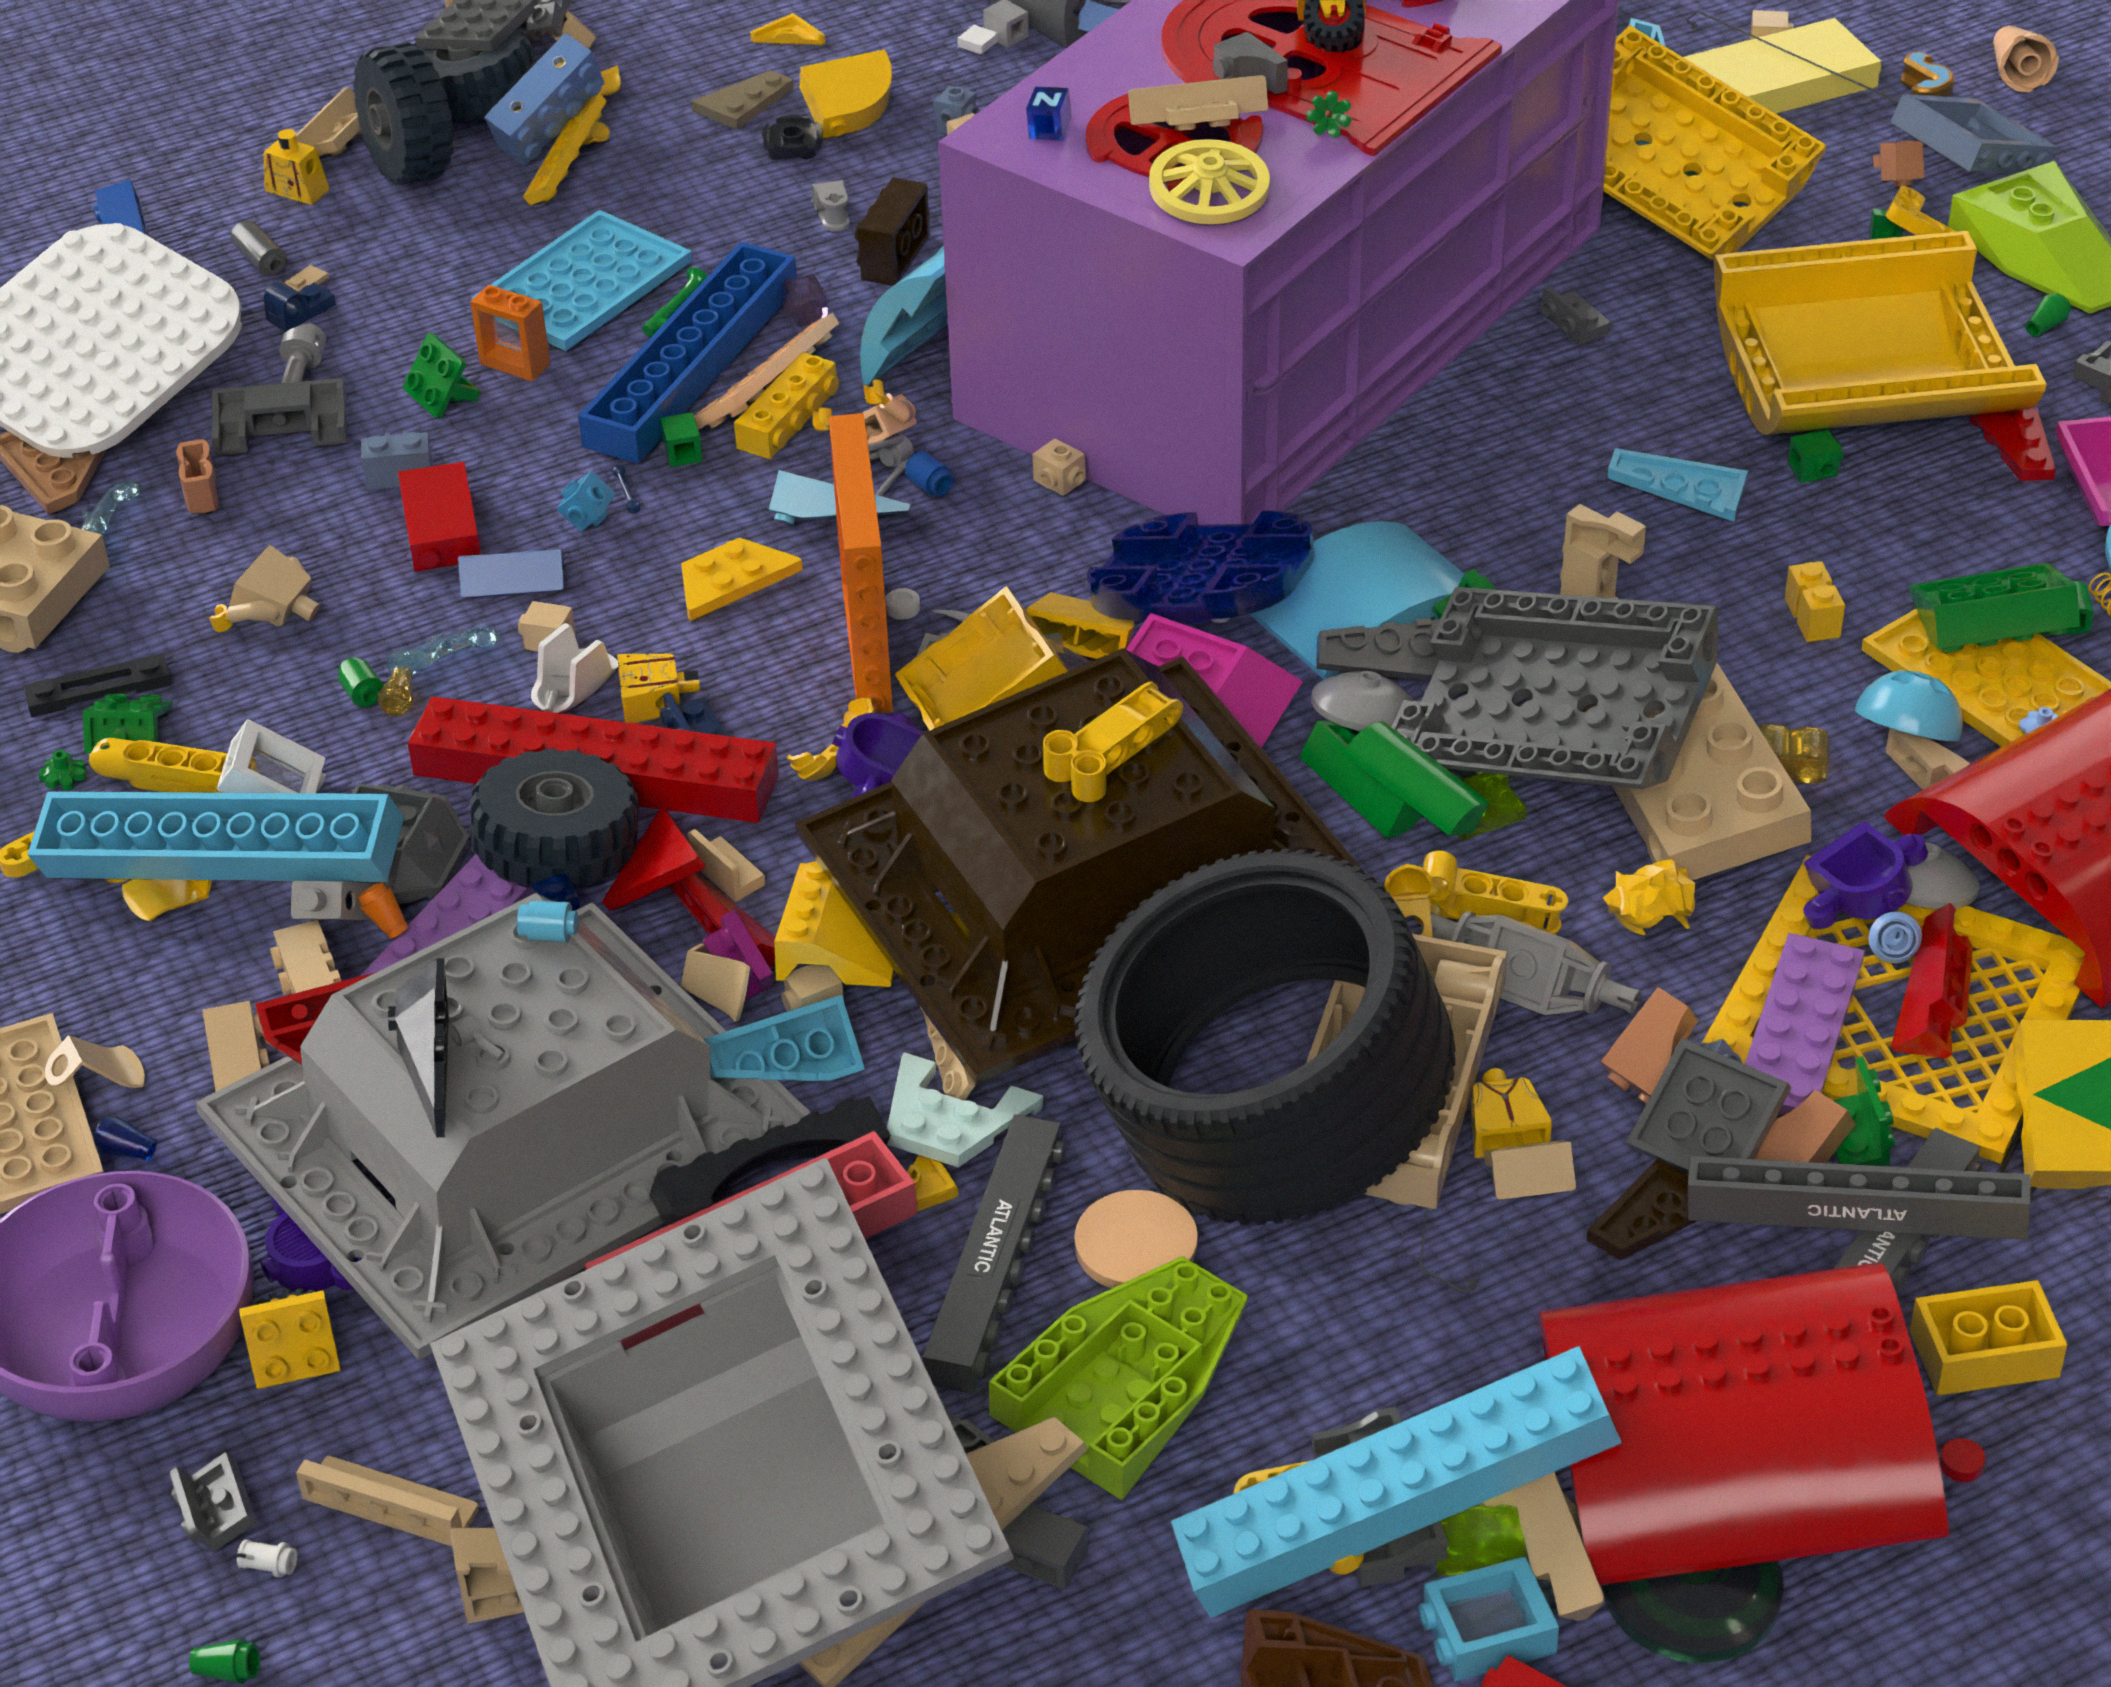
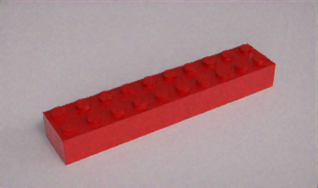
M431 696L408 741L413 775L477 784L489 768L498 766L500 761L508 757L514 758L528 751L540 752L544 751V749L568 751L569 749L580 751L581 754L589 756L591 754L599 756L606 763L616 765L634 785V790L638 795L639 807L664 808L667 811L754 823L760 822L779 776L777 749L774 742Z

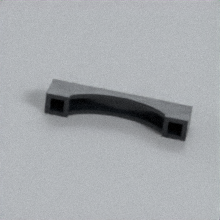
M870 1096L856 1101L854 1098H849L825 1113L820 1114V1112L815 1111L807 1114L798 1123L787 1127L785 1125H777L756 1139H740L734 1142L727 1150L716 1154L711 1151L703 1153L690 1164L679 1168L677 1165L666 1167L656 1175L649 1196L665 1226H668L714 1205L713 1201L729 1186L761 1168L788 1160L816 1158L873 1131L878 1134L887 1146L891 1134Z

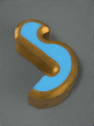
M1912 52L1904 57L1905 72L1901 76V83L1912 89V95L1952 97L1955 76L1948 68L1933 64L1934 59L1923 52Z

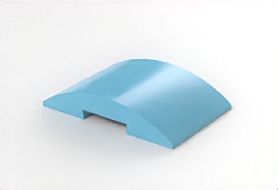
M944 248L887 290L873 306L864 326L861 340V373L865 385L870 386L873 380L879 379L948 325Z
M1387 521L1367 522L1327 534L1293 553L1259 581L1268 586L1266 599L1260 603H1241L1240 607L1324 680L1340 672L1316 669L1317 636L1320 631L1364 626L1365 628L1380 627L1382 623L1396 622V624L1413 623L1416 619L1423 618L1438 620L1440 618L1433 611L1435 603L1453 593L1454 588L1458 586L1464 573L1405 524Z

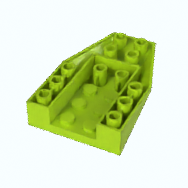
M2055 161L1952 196L1948 227L1957 232L1968 231L1977 251L2003 273L2049 295L2053 293L2061 294L2069 301L2070 305L2087 313H2093L2111 306V237Z
M1183 1256L1071 1307L989 1381V1415L1016 1433L1050 1418H1057L1078 1436L1087 1448V1451L1070 1468L1122 1501L1204 1396L1247 1305L1248 1295Z

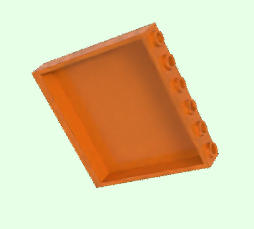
M864 413L828 416L841 580L856 699L869 698L876 709V713L893 712L882 549Z

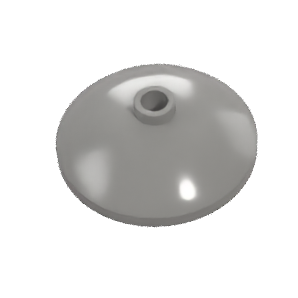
M1352 671L1327 677L1314 686L1311 695L1312 706L1320 715L1338 725L1362 731L1367 726L1381 721L1392 726L1403 700H1413L1411 695L1402 687L1372 671Z
M1926 843L1928 849L1927 858L1920 864L1907 866L1913 888L1910 897L1905 903L1931 909H1940L1949 903L1954 908L1964 907L1972 903L1977 898L1980 888L1979 880L1973 870L1951 852L1935 844Z

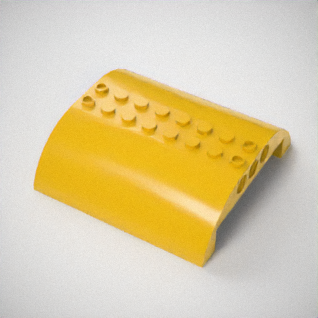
M1968 231L1716 254L1714 257L1715 297L1724 353L1747 413L1756 429L1764 435L2026 410L2037 405L2046 390L2047 384L2037 364L2015 366L1972 282L1977 248Z

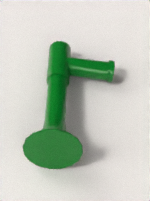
M688 268L687 284L670 302L642 326L644 334L652 337L708 275L699 268Z

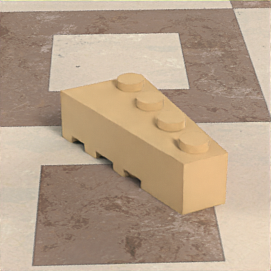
M318 919L273 931L276 947L270 948V953L275 970L283 969V972L278 973L283 995L294 994L341 981Z

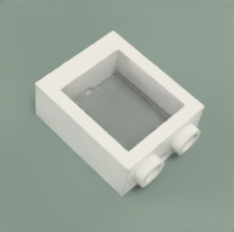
M247 719L231 741L217 790L223 793H317L326 777V774L322 773L325 757Z

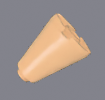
M2005 26L1995 34L1993 44L2001 79L2008 87L2018 92L2034 91V88L2040 85L2044 86L2051 80L2056 73L2059 59L2055 46L2050 39L2044 35L2015 26Z

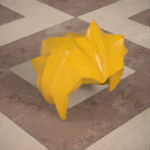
M1661 860L1651 865H1645L1633 875H1623L1616 871V887L1606 894L1603 899L1609 906V913H1614L1618 921L1625 928L1636 934L1646 935L1643 928L1653 927L1663 919L1662 916L1673 915L1684 927L1689 929L1690 925L1686 916H1691L1695 909V882L1688 878L1687 868H1678L1674 860Z

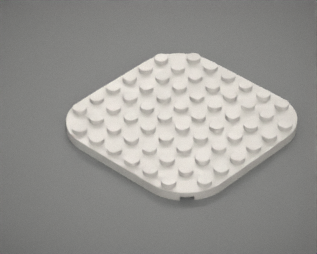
M120 223L94 225L65 233L60 240L51 245L0 288V426L39 451L61 458H73L74 453L90 451L91 455L116 445L129 436L232 345L242 326L240 318L241 311L243 310L236 292L226 281L142 232Z

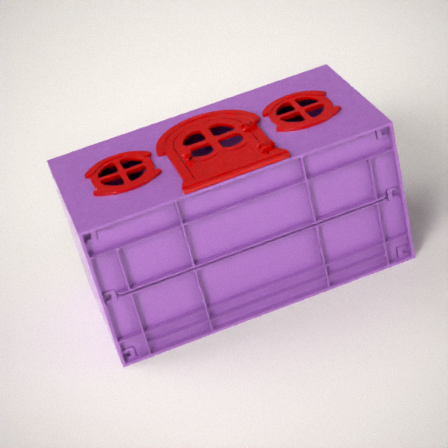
M1297 0L1130 1L938 142L953 419L1029 454H1033L1056 438L1085 454V479L1241 549L1600 231L1619 0H1365L1364 33L1361 32V39L1358 42L1354 40L1353 47L1348 48L1344 44L1343 51L1337 52V46H1332V52H1326L1324 44L1321 49L1315 47V41L1309 42L1307 34L1304 32V20H1298ZM1249 32L1288 60V90L1279 94L1267 90L1268 111L1240 113L1239 118L1230 119V125L1211 127L1209 122L1196 123L1195 129L1175 130V125L1170 126L1166 121L1131 125L1128 100V91L1130 89L1221 80L1214 74L1213 70L1214 44ZM1329 91H1336L1338 93V102L1347 99L1351 103L1350 110L1344 112L1345 115L1351 117V124L1348 127L1339 125L1340 135L1335 138L1329 135L1328 130H1325L1321 136L1315 134L1313 127L1316 122H1309L1306 119L1307 111L1315 109L1312 99L1316 95L1326 99ZM1038 92H1044L1052 100L1055 93H1061L1057 106H1050L1042 98L1039 105H1033ZM1203 139L1228 141L1253 151L1264 161L1270 174L1269 194L1265 203L1256 212L1243 219L1224 224L1188 222L1165 212L1153 200L1149 189L1151 166L1164 151L1184 142ZM1178 163L1172 168H1177L1186 165ZM1248 170L1237 171L1239 173H1242L1248 177L1255 179L1254 176ZM1187 177L1163 183L1170 192ZM1229 181L1241 199H1244L1252 192ZM1193 188L1180 200L1198 205L1200 191ZM1220 191L1211 193L1209 207L1229 205Z

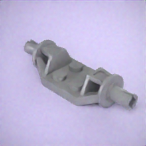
M1466 911L1457 923L1430 912L1433 938L1507 951L1505 984L1501 999L1543 1015L1580 1010L1593 1014L1601 1002L1626 1010L1632 1014L1639 1004L1638 1001H1635V998L1640 999L1641 990L1633 989L1610 980L1611 964L1604 961L1600 963L1571 940L1504 915L1476 916V913ZM1424 926L1420 927V934H1422ZM1572 990L1585 993V997L1568 996L1567 994Z

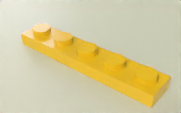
M600 92L592 96L582 106L578 115L572 117L564 125L523 195V198L530 206L540 201L548 202L556 195L558 184L569 173V165L580 154V146L589 138L591 127L602 115L601 110L607 100Z

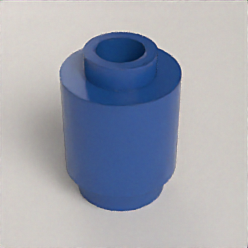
M920 451L912 455L906 463L905 475L907 479L927 494L940 497L951 489L954 477L950 469L927 451Z

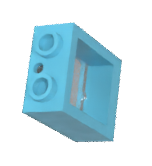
M1526 1557L1424 1584L1423 1603L1418 1605L1419 1616L1424 1629L1432 1630L1435 1637L1434 1645L1437 1658L1442 1666L1448 1665L1455 1682L1485 1674L1492 1667L1498 1669L1507 1655L1525 1663L1556 1654L1559 1626Z

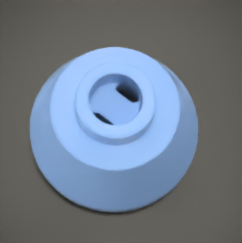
M1893 911L1885 913L1872 924L1868 936L1869 945L1873 953L1885 962H1904L1913 957L1921 945L1922 933L1920 926L1913 917L1904 912Z

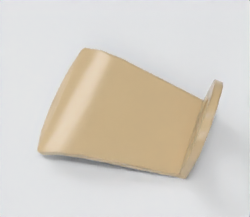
M699 944L688 950L680 987L722 1010L734 1022L738 1023L744 1006L750 966L734 959L708 954L709 952L704 944Z
M70 1035L51 1054L45 1068L46 1080L53 1086L64 1085L82 1065L122 1086L138 1088L143 1087L145 1083V1074L141 1061L131 1049L123 1045L112 1048L103 1047ZM62 1056H67L68 1065L65 1072L56 1077L54 1068L57 1061Z

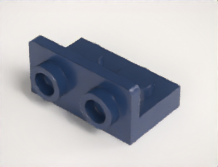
M670 692L663 694L664 708H661L659 711L665 728L727 736L705 697L677 705Z

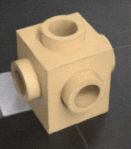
M1056 438L1032 454L1033 480L1062 496H1065L1086 480L1085 454Z

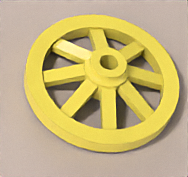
M1212 139L1188 141L1167 149L1153 162L1149 175L1151 196L1161 209L1176 218L1199 224H1224L1253 214L1265 203L1270 186L1269 170L1257 154L1241 145ZM1178 163L1186 165L1177 168H1172ZM1248 170L1254 176L1255 179L1248 177L1237 171ZM1187 177L1170 192L1163 183ZM1229 181L1252 192L1244 199H1241ZM1193 188L1200 191L1198 205L1190 204L1180 199ZM1220 191L1229 203V205L1209 207L1211 193Z

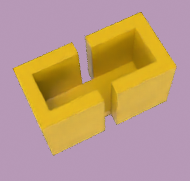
M1808 562L1789 566L1784 599L1794 618H1797V624L1806 642L1841 637L1845 604L1835 585H1832V579L1823 562Z

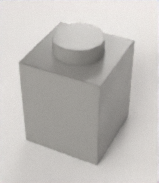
M1001 0L983 9L984 28L998 33V43L1008 48L1029 37L1028 11L1008 0Z

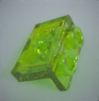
M1480 773L1462 780L1490 803L1474 833L1457 835L1461 841L1526 818V807L1509 788L1508 775Z
M1506 1504L1498 1506H1473L1440 1520L1448 1541L1447 1559L1437 1561V1575H1459L1522 1557L1527 1559V1547L1517 1507Z

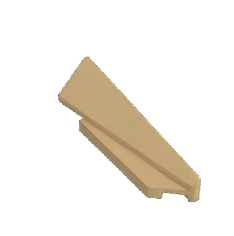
M1555 1472L1515 1488L1513 1491L1531 1569L1535 1578L1552 1583L1560 1617L1582 1621L1588 1619L1604 1603V1595Z

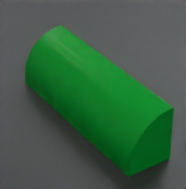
M1317 721L1299 758L1384 837L1398 836L1415 825L1422 817L1419 812L1343 755L1348 745L1357 735L1349 728L1332 721Z
M1384 721L1375 722L1364 728L1351 741L1343 755L1449 836L1474 833L1490 803Z

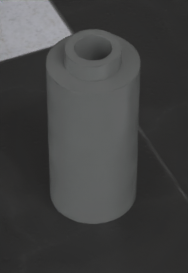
M246 220L238 223L231 232L232 244L263 275L275 276L285 268L287 263L285 252L256 223Z

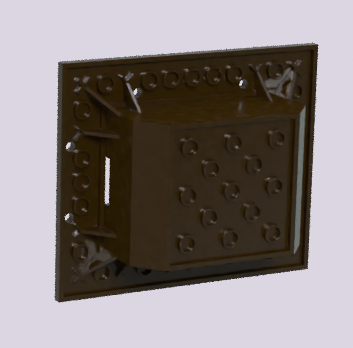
M1124 648L923 733L891 779V782L795 823L797 835L976 1085L1076 1040L1075 1018L1077 1014L1075 1009L1076 1004L1080 1002L1078 993L1080 989L1084 988L1082 980L1085 975L1089 974L1088 966L1090 962L1096 960L1095 953L1099 948L1104 947L1106 937L1115 932L1114 927L1119 922H1124L1127 919L1126 915L1131 910L1135 911L1139 908V903L1144 899L1148 900L1154 896L1153 892L1166 888L1168 886L1167 883L1170 881H1177L1184 877L1183 874L1189 871L1191 873L1198 871L1199 867L1205 864L1207 866L1213 865L1216 860L1222 858L1225 861L1231 859L1233 855L1240 854L1241 856H1246L1252 851L1264 853L1268 849H1274L1275 852H1280L1282 849H1290L1292 852H1296L1301 849L1306 850L1309 854L1316 851L1321 852L1324 857L1332 855L1337 857L1339 862L1346 860L1351 863L1352 867H1360L1183 656L1157 667ZM1147 682H1154L1158 686V691L1171 700L1178 699L1183 703V712L1172 728L1106 775L1107 790L1102 799L1095 802H1082L1073 796L1071 780L1067 782H1054L1045 775L1043 741L1048 733L1056 730H1066L1075 734ZM939 889L969 930V939L933 890Z

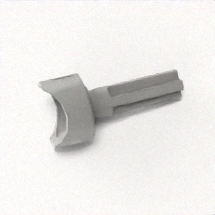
M307 323L284 333L279 352L280 356L287 362V366L281 383L302 382L305 370L320 364L326 346V334L321 328L312 323Z

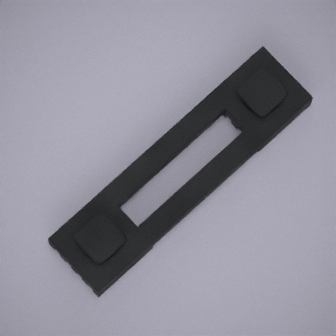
M164 654L33 682L24 685L30 715L35 717L66 710L65 705L105 697L108 694H118L135 689L136 693L171 686V681ZM132 674V677H127L123 679H118L110 682H105L101 684H96L88 687L62 692V690L83 686L91 683H96Z

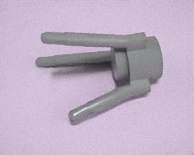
M901 433L892 438L868 444L869 452L877 450L869 454L870 462L880 458L884 465L896 467L877 491L876 495L882 497L906 469L908 459L914 454L912 443Z

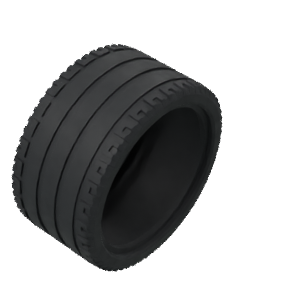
M1268 849L1264 853L1252 851L1246 856H1241L1240 854L1233 855L1231 859L1225 861L1222 858L1216 860L1215 864L1210 866L1205 864L1200 866L1198 871L1193 873L1189 871L1183 874V878L1177 881H1170L1163 890L1158 889L1153 892L1154 896L1148 900L1144 899L1141 901L1139 908L1135 911L1131 910L1126 915L1127 919L1124 922H1119L1114 927L1115 932L1106 937L1104 947L1097 950L1095 953L1096 960L1090 962L1088 966L1089 974L1085 975L1082 980L1084 988L1079 990L1078 998L1080 1002L1076 1004L1075 1009L1077 1014L1075 1018L1077 1047L1089 1079L1123 1136L1133 1157L1150 1181L1162 1194H1166L1186 1210L1192 1209L1199 1216L1206 1214L1211 1220L1216 1221L1222 1218L1225 1223L1231 1224L1234 1221H1239L1241 1225H1249L1250 1222H1256L1257 1225H1265L1267 1221H1273L1274 1224L1283 1223L1285 1219L1297 1221L1300 1220L1301 1216L1309 1215V1217L1318 1215V1211L1335 1209L1334 1205L1341 1202L1346 1204L1351 1201V1197L1357 1194L1360 1196L1368 1192L1367 1188L1373 1184L1375 1186L1383 1182L1382 1178L1387 1174L1392 1175L1397 1171L1396 1166L1400 1163H1405L1410 1158L1409 1154L1412 1150L1417 1151L1421 1146V1139L1428 1137L1430 1134V1126L1436 1124L1440 1118L1438 1112L1444 1109L1446 1105L1445 1096L1449 1095L1451 1091L1450 1081L1454 1080L1455 1073L1453 1067L1456 1066L1454 1054L1456 1047L1451 1022L1443 1000L1402 911L1389 892L1385 890L1384 886L1380 882H1376L1369 873L1365 874L1362 868L1358 866L1352 867L1351 863L1346 860L1339 862L1337 857L1332 855L1324 857L1321 852L1314 851L1312 854H1309L1306 850L1301 849L1296 852H1292L1290 849H1282L1280 852ZM1310 979L1345 981L1365 987L1364 995L1357 1010L1342 1032L1315 1058L1286 1076L1252 1089L1233 1093L1196 1094L1169 1088L1174 1070L1194 1038L1219 1014L1248 996L1280 984Z

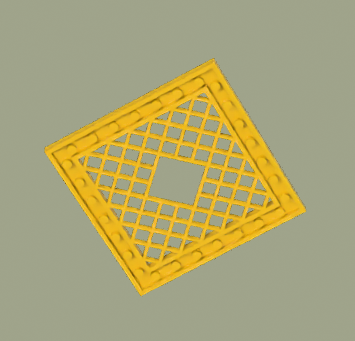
M1806 855L1804 861H1806L1812 856ZM1804 861L1702 1043L1708 1044L1724 1039L1733 1052L1740 1057L1743 1064H1745L1788 933L1817 939L1816 936L1833 933L1838 941L1836 944L1856 948L1869 944V929L1865 924L1872 923L1877 919L1851 917V919L1835 922L1824 929L1810 927L1804 914V907L1810 900L1818 896L1819 893L1811 884ZM1904 903L1895 911L1904 912L1913 917L1919 924L1922 932L1925 918L1938 909ZM1964 906L1955 908L1954 929L1959 936L1967 935L1972 947L1980 949L1972 953L1971 969L1973 973H1971L1970 983L1980 981L1986 991L1969 994L1968 1008L1974 1016L1967 1017V1023L1956 1029L1951 1027V1031L1955 1030L1961 1039L1959 1042L1952 1043V1053L1967 1049L1974 1060L1958 1064L1954 1057L1950 1056L1944 1059L1949 1067L1932 1071L1926 1059L1934 1057L1908 1054L1894 1058L1888 1048L1891 1046L1894 1036L1881 1038L1853 994L1847 1013L1855 1012L1861 1022L1848 1026L1843 1024L1840 1037H1842L1848 1048L1835 1051L1822 1094L1831 1100L1858 1094L1856 1068L1849 1070L1842 1068L1837 1060L1850 1056L1859 1058L1863 1056L1862 1053L1879 1049L1885 1058L1884 1061L1869 1064L1865 1057L1864 1060L1868 1070L1875 1069L1876 1072L1892 1069L1898 1080L1890 1082L1880 1081L1881 1092L1877 1093L1881 1102L1887 1100L1894 1121V1124L1890 1125L1891 1127L1928 1139L1936 1127L1980 1146L1979 1157L2001 1164L2023 1119L2022 1103L2017 1092L2013 1040L2008 1050L2001 1040L2014 1037L2019 1026V1022L2014 1017L2016 1014L2026 1012L2022 1020L2070 1019L2082 993L2074 983L2086 953L2069 938ZM1857 926L1863 936L1847 940L1841 930ZM1875 954L1864 957L1859 973L1862 979L1857 980L1854 990L1909 977L1915 955L1908 959L1911 967L1895 970L1891 963L1879 959ZM1992 956L1998 966L1982 970L1976 960ZM2003 957L2017 962L2007 964ZM1881 963L1887 973L1870 976L1864 966ZM2029 968L2035 979L2020 982L2013 973ZM2004 974L2011 985L1995 988L1988 979ZM2037 988L2033 999H2031L2026 990ZM2017 993L2023 1001L2022 1004L2008 1007L2001 998V996ZM1992 999L1998 1010L1982 1013L1976 1003ZM2005 1018L2011 1029L1995 1032L1989 1021ZM1980 1024L1987 1035L1970 1039L1964 1028ZM1867 1030L1873 1041L1856 1045L1850 1034ZM1993 1043L1999 1054L1983 1058L1976 1047ZM1917 1062L1923 1073L1907 1077L1900 1066ZM2001 1063L1995 1075L1989 1066ZM1980 1068L1987 1079L1970 1083L1963 1072ZM1955 1075L1961 1086L1945 1090L1938 1079ZM1929 1081L1936 1093L1921 1095L1916 1092L1912 1085ZM1989 1089L1982 1101L1977 1091ZM1967 1094L1974 1106L1960 1108L1955 1106L1951 1098Z

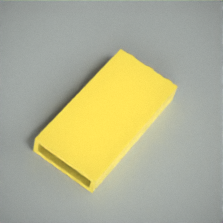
M1835 18L1759 37L1869 88L1878 87L1881 61ZM1751 39L1683 57L1775 114L1868 90L1758 39Z

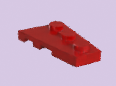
M2037 408L1970 415L1969 421L1974 427H1981L1984 431L1985 440L1989 444H1995L2001 451V459L2020 481L2054 480L2056 468Z

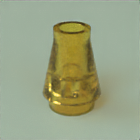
M397 667L393 669L391 676L378 693V702L381 709L391 716L402 715L412 707V673L407 668Z

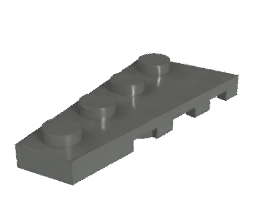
M1431 618L1416 619L1413 623L1396 624V622L1382 623L1380 627L1365 628L1364 626L1320 631L1317 636L1316 669L1339 672L1372 671L1385 677L1430 681L1440 661L1430 644L1440 619L1431 620Z

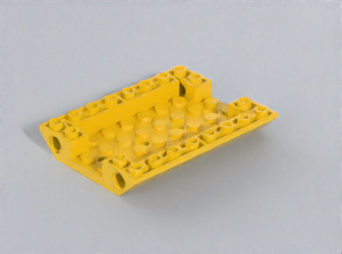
M1629 25L1616 37L1603 191L1710 259L1714 260L1716 254L1736 253L1804 188L1823 156L1827 145ZM1640 140H1644V141L1649 142L1650 144H1649V145L1645 144V145H1641V146H1640V145L1636 144L1635 142L1640 141ZM1695 171L1699 175L1687 176L1685 172ZM1745 202L1749 206L1737 207L1734 203Z

